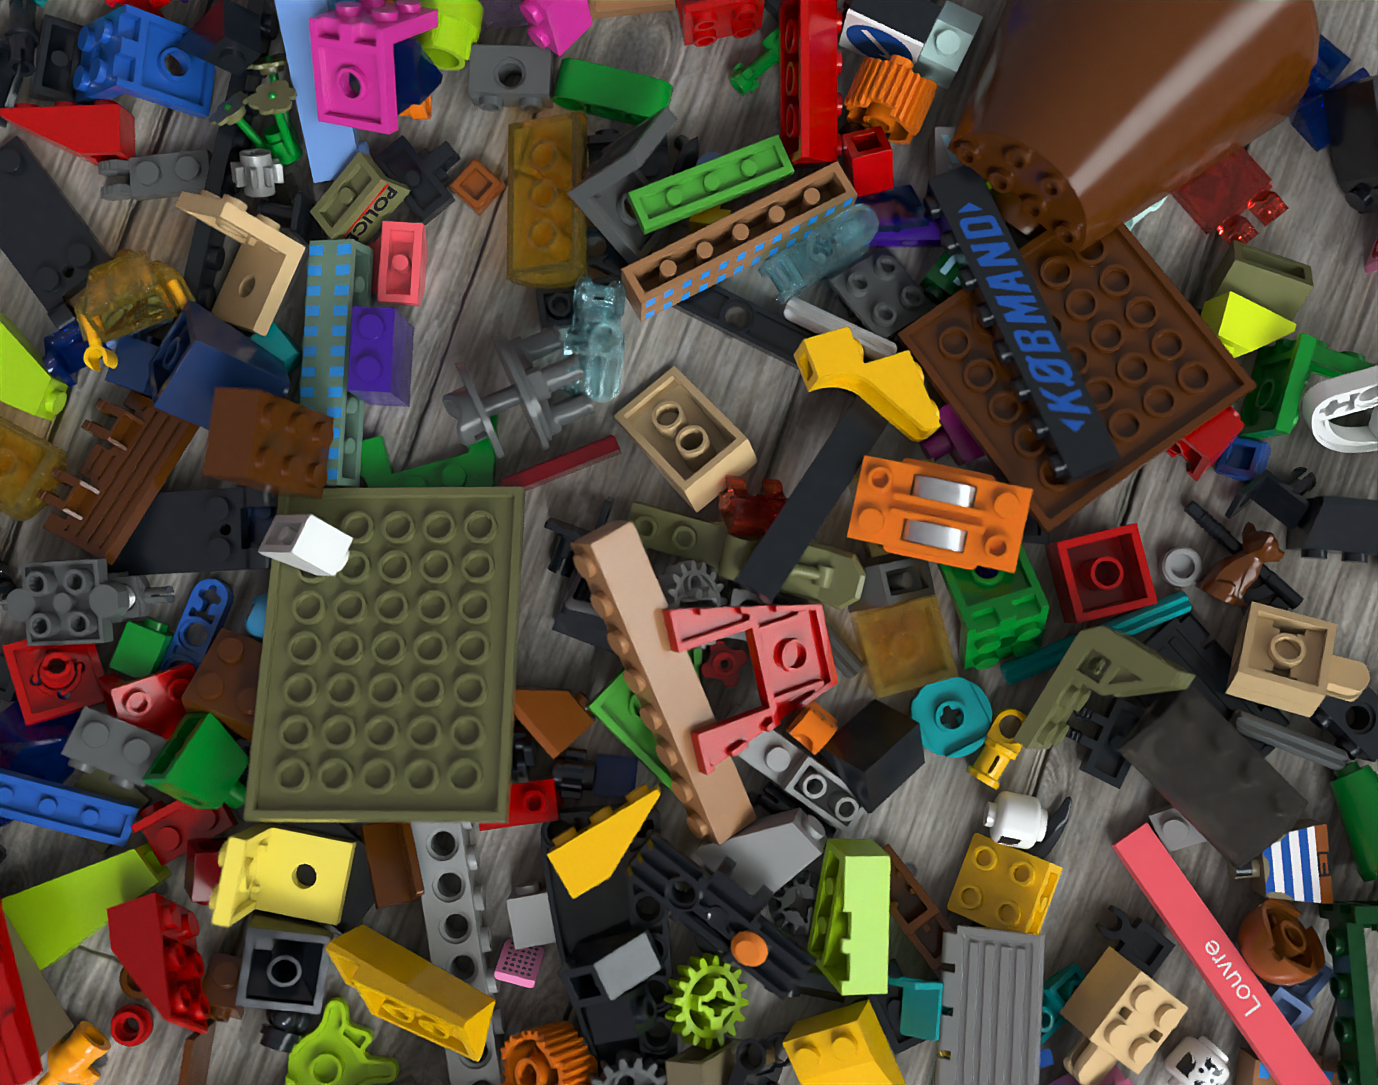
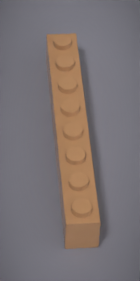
M610 521L571 543L576 555L574 557L575 566L590 587L592 606L606 624L609 631L607 635L609 645L619 655L625 668L623 674L625 682L636 694L641 705V719L653 733L657 743L655 747L657 756L669 770L673 780L671 788L675 796L685 807L688 814L686 821L690 831L698 839L721 845L755 821L757 817L731 756L716 765V770L713 773L705 775L699 772L690 732L716 723V719L687 650L680 653L671 651L662 613L663 609H669L633 521Z

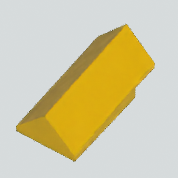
M364 924L328 943L325 949L344 982L358 990L372 1015L479 1062L483 1054L496 999Z

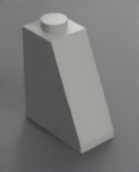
M799 807L758 818L721 845L701 839L694 853L712 872L717 870L726 856L737 863L733 869L731 880L752 896L759 891L763 884L775 893L822 854L828 837L825 835V829L818 819L812 815L807 816Z

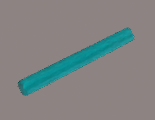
M1184 591L1175 592L1158 599V604L1134 609L1091 628L1107 626L1132 636L1190 612L1192 605ZM1078 633L1042 647L1029 656L1016 658L1002 664L1000 670L1003 679L1007 684L1013 685L1057 667Z

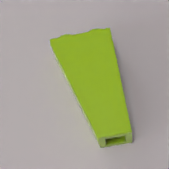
M146 843L24 889L0 900L4 913L41 972L57 963L108 924L107 908L147 895L173 874L166 864L160 865L150 844Z

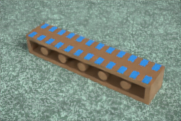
M836 161L622 268L621 289L640 322L849 217L858 194Z

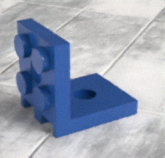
M125 4L86 24L80 31L78 48L82 50L81 63L73 77V86L77 89L76 103L94 105L96 100H111L120 95L128 94L203 119L210 116L215 65L179 49L178 42L192 28ZM166 55L173 56L179 62L181 68L179 76H174L167 70L165 66Z

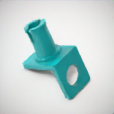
M888 976V984L903 987L901 1034L929 1041H937L939 1039L941 1013L953 1014V1010H947V1007L942 1006L943 983L909 976Z

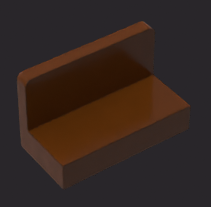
M377 822L363 825L360 828L376 910L418 900L425 894L411 823Z

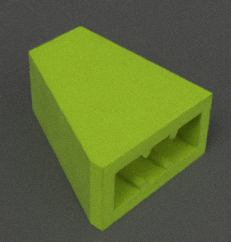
M0 312V401L34 416L53 421L55 415L60 413L65 406L67 400L66 391L69 384L5 314Z

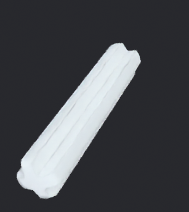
M792 297L785 307L784 315L787 320L819 335L849 326L853 337L860 341L864 356L872 360L888 357L897 352L895 343L799 298Z

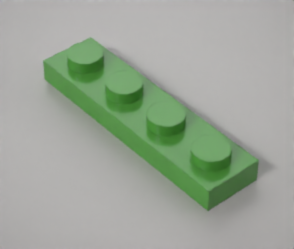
M775 135L628 192V201L643 235L788 179L793 176L795 170L779 135Z

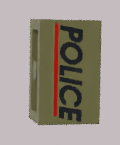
M359 151L311 209L310 213L331 240L353 239L366 245L382 226V221L387 220L411 190L407 185L386 177L370 155Z

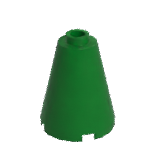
M1356 760L1346 764L1340 771L1334 770L1333 772L1337 778L1330 781V785L1357 872L1362 881L1367 882L1378 879L1375 873L1378 871V774L1369 764L1360 767Z

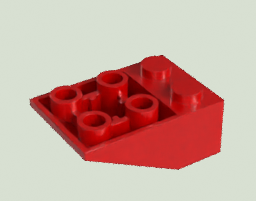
M156 892L107 908L111 951L163 1020L200 1034L207 1033V1018L210 1016V1004L202 988L201 977L205 973V966L202 956L197 950L196 936L199 935V923L195 914Z

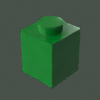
M146 616L144 621H128L109 667L135 678L159 672L175 633L168 631V623L153 617Z

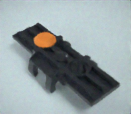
M655 831L623 874L671 911L669 915L671 920L674 922L681 921L723 955L721 959L725 963L731 964L734 961L781 1000H784L816 963L817 958L760 914L774 892L763 884L759 891L751 896L731 880L733 869L737 864L731 858L726 856L717 870L709 874ZM684 881L689 883L691 888L687 893L676 889L675 883Z

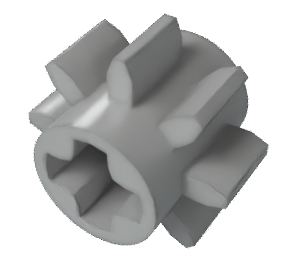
M253 148L240 151V162L230 163L232 180L236 183V187H243L244 194L250 197H266L275 194V183H284L283 164L279 163V159H272L271 151L268 149Z

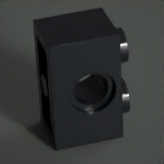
M1368 685L1361 695L1352 702L1326 695L1308 719L1318 728L1324 731L1327 729L1337 739L1334 742L1335 746L1346 750L1348 758L1375 762L1378 759V695ZM1352 707L1355 719L1348 726L1345 715L1347 710Z

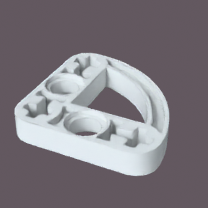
M1378 365L1322 381L1306 392L1302 402L1303 417L1317 441L1323 446L1334 451L1346 453L1378 450ZM1374 407L1368 426L1345 427L1328 421V419Z

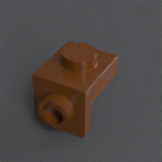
M214 951L202 982L203 993L207 996L210 1004L209 1019L227 1023L229 1018L242 1020L245 1011L242 1006H235L243 958Z

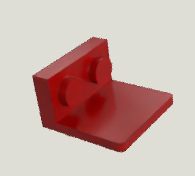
M675 0L684 46L694 44L697 47H704L715 43L717 39L733 35L734 38H745L753 35L756 30H760L762 27L765 0Z
M187 662L128 682H124L116 673L98 677L107 714L169 739L186 715L181 697L195 675L196 670L192 663Z

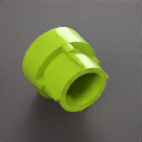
M418 0L421 2V7L438 9V27L413 36L410 53H413L422 63L433 68L447 71H456L464 68L466 60L470 59L472 44H477L484 15V8L478 0Z

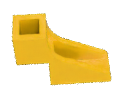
M847 326L804 339L794 353V358L808 392L830 387L852 391L914 442L927 439L941 426L938 407L932 399H929L923 384L924 375L922 369L917 362H914L909 350L864 364L862 345L857 338L853 337L850 327Z

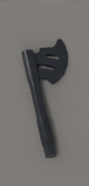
M1194 500L1184 508V511L1195 520L1196 524H1199L1205 532H1208L1214 540H1217L1218 544H1221L1232 555L1242 550L1243 544ZM1262 564L1258 576L1262 584L1255 588L1247 589L1244 594V601L1247 606L1244 610L1242 609V613L1244 616L1252 601L1258 602L1272 594L1276 596L1266 605L1286 611L1289 608L1293 610L1298 607L1304 598L1273 570L1271 571L1265 564Z

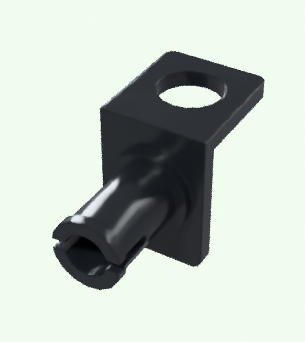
M296 192L294 205L270 202L264 199L259 201L256 216L257 214L265 216L280 224V228L290 229L291 233L304 245H310V241L331 240L323 237L320 224L310 213L315 205L304 193Z
M1297 467L1289 476L1281 481L1266 469L1236 494L1225 516L1231 519L1249 503L1254 501L1286 527L1293 530L1298 526L1310 507V502L1302 496L1316 486V478L1310 472L1302 480L1298 479L1308 469Z
M608 497L605 499L594 530L607 523L615 498ZM549 518L545 522L544 528L557 532L559 539L548 569L557 573L565 558L560 575L570 577L575 566L574 557L576 556L571 543L591 531L555 518Z

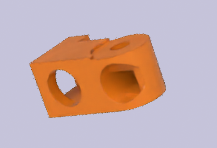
M813 700L801 710L796 711L784 725V729L815 755L836 732L838 727L835 724L838 720Z

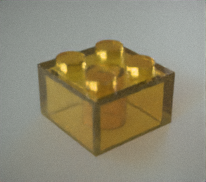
M927 596L850 617L872 696L881 698L958 677L936 596Z

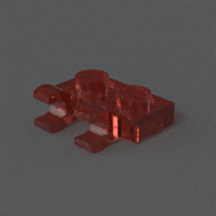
M726 475L725 481L728 485V492H719L720 502L718 508L729 534L763 536L788 499L784 495L780 480L763 478L762 484L765 488V495L756 494V496H750L743 477Z

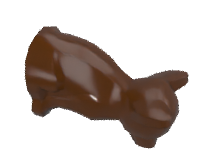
M1250 522L1246 523L1242 532V550L1215 563L1202 580L1196 582L1195 587L1207 594L1243 610L1247 606L1244 601V594L1258 578L1262 564L1266 562H1279L1285 553L1278 548L1279 544L1273 533L1263 530L1256 531L1254 524Z

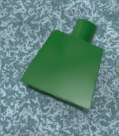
M211 712L186 713L141 780L196 809H218L223 803H226L232 809H237L246 802L247 787L238 779L249 764L248 756Z

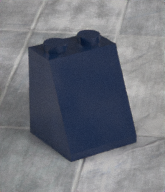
M191 300L187 301L148 364L153 407L209 430L215 387L262 390L283 399L286 397L290 387L284 361Z

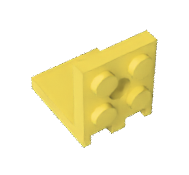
M260 822L230 836L229 841L226 840L222 845L219 854L218 864L223 867L220 883L214 886L210 897L209 907L214 910L211 924L229 927L257 909L337 925L341 921L357 841ZM300 864H308L315 869L316 881L313 885H303L297 879L296 872Z

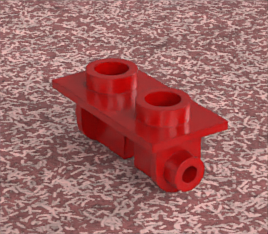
M555 778L511 784L509 823H479V831L560 820L558 807L564 806V798H561V790L556 791Z

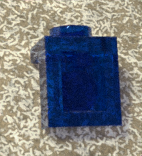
M1322 34L1319 36L1317 64L1312 69L1308 82L1310 85L1299 102L1305 108H1308L1334 83L1351 61L1346 54Z
M83 318L44 337L45 356L42 357L43 363L54 378L60 376L68 387L78 384L76 371L87 366L83 360V355L89 347V339ZM97 328L99 338H101L103 347L112 351V349L108 348L106 343H104V339L99 329Z

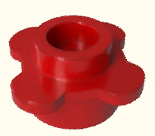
M716 641L714 645H710L711 654L708 661L701 666V672L707 679L714 677L723 681L726 687H734L739 682L738 673L741 666L747 663L748 656L742 649L735 651L726 647L723 641ZM722 660L728 661L726 668L721 667L720 663Z

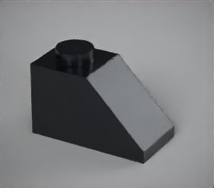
M219 0L178 42V47L182 51L240 76L262 54L260 15L231 0Z

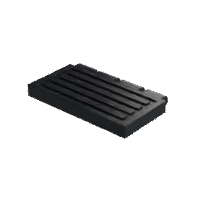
M1190 612L1180 620L1175 617L1165 621L1142 643L1195 674L1196 676L1186 690L1138 695L1135 697L1149 713L1155 715V720L1221 792L1227 793L1276 748L1229 728V721L1232 713L1235 710H1242L1287 727L1290 721L1278 708L1264 704L1257 707V702L1225 694L1232 657L1216 640L1210 641L1204 647L1200 645L1209 637L1210 633Z

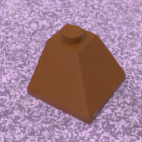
M516 685L514 715L552 759L556 758L597 720L586 707L590 699L582 691L575 694L571 689Z

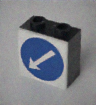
M845 0L842 7L844 8L842 12L843 29L838 45L864 57L878 58L882 61H889L891 55H899L909 59L913 63L912 70H914L936 22L941 6L928 0Z

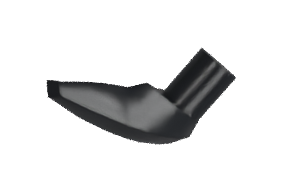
M685 135L677 136L674 140V147L679 151L672 175L695 167L699 158L698 136L693 139H689Z

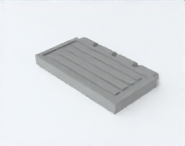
M957 925V932L943 931L941 962L955 964V971L941 970L940 982L943 983L942 1006L952 1007L953 1014L941 1013L937 1049L951 1051V1057H936L935 1085H1039L1045 935L970 925Z

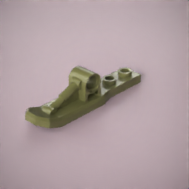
M639 501L632 502L628 521H633L643 547L697 562H705L706 566L730 580L735 579L768 529L736 519L709 521ZM812 540L779 592L812 600L841 610L860 600L867 574L856 553Z

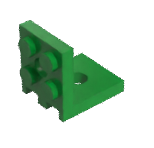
M1022 543L1015 573L997 569L998 575L991 579L979 577L975 569L968 570L937 563L961 621L959 659L964 671L975 667L977 670L988 669L996 665L1001 659L1013 655L1016 658L1026 657L1041 647L1049 603Z

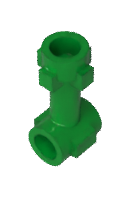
M779 27L761 43L766 50L747 67L740 62L732 69L733 73L728 79L735 91L741 96L748 92L752 94L760 86L757 79L776 62L779 65Z

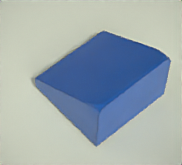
M1237 436L1218 458L1214 472L1248 484L1265 471L1271 454V448L1267 442Z

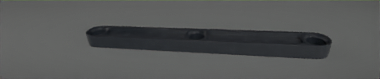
M596 226L582 230L576 241L580 259L588 266L610 277L617 276L618 281L621 282V269L629 264ZM590 237H600L605 241L606 249L600 256L592 257L584 252V243ZM716 284L671 306L797 370L799 368L794 358V353L804 339L817 336ZM734 307L743 308L749 316L748 323L742 328L730 326L726 321V313ZM864 358V360H863V361H864V364H865V363H868V362H871V361H869V360H867V359H865V358ZM836 388L854 398L857 395L852 391Z

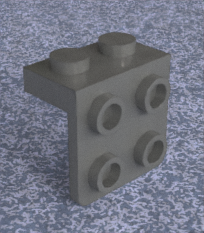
M86 705L61 754L70 757L68 765L87 773H92L95 768L111 774L108 779L110 782L133 790L135 784L145 786L146 783L141 779L164 747L168 738Z

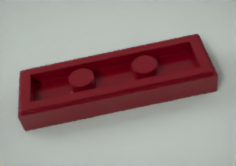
M610 435L504 477L500 482L502 487H523L526 492L619 455L622 452L615 435Z

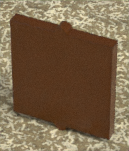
M207 1020V1033L200 1034L194 1031L185 1039L178 1085H206L216 1021Z

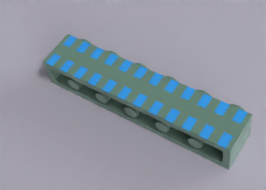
M353 239L310 241L309 256L306 261L308 276L307 292L304 299V336L301 341L303 355L302 371L299 379V405L334 418V436L329 447L326 467L328 477L324 488H359L365 401L348 391L352 308L353 306L370 307L374 249Z

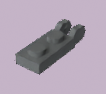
M208 149L130 157L128 161L114 159L98 162L99 174L107 177L130 175L131 185L113 184L101 187V199L108 201L129 199L145 201L180 197L182 191L200 194L201 190L205 188L213 153Z

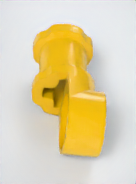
M1011 707L1002 708L992 716L991 728L984 741L985 746L974 765H968L965 770L996 790L1000 786L998 779L1008 762L1015 760L1022 748L1021 744L1013 740L1014 737H1004L999 730V724L1005 716H1017L1021 726L1027 718L1024 713Z

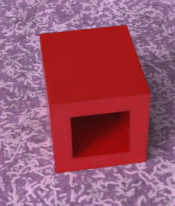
M882 126L843 134L844 173L857 192V197L874 195L878 192L894 189L893 152Z

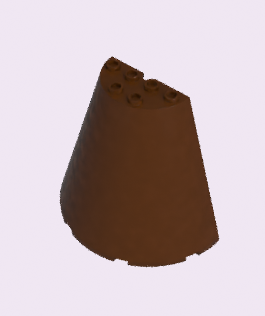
M1007 0L947 149L955 154L961 163L971 167L987 180L996 191L1000 193L1010 191L1018 195L1022 200L1021 208L1028 217L1035 219L1055 235L1060 243L1070 247L1078 254L1282 123L1290 115L1306 93L1310 85L1308 82L1311 71L1317 64L1319 30L1313 0Z

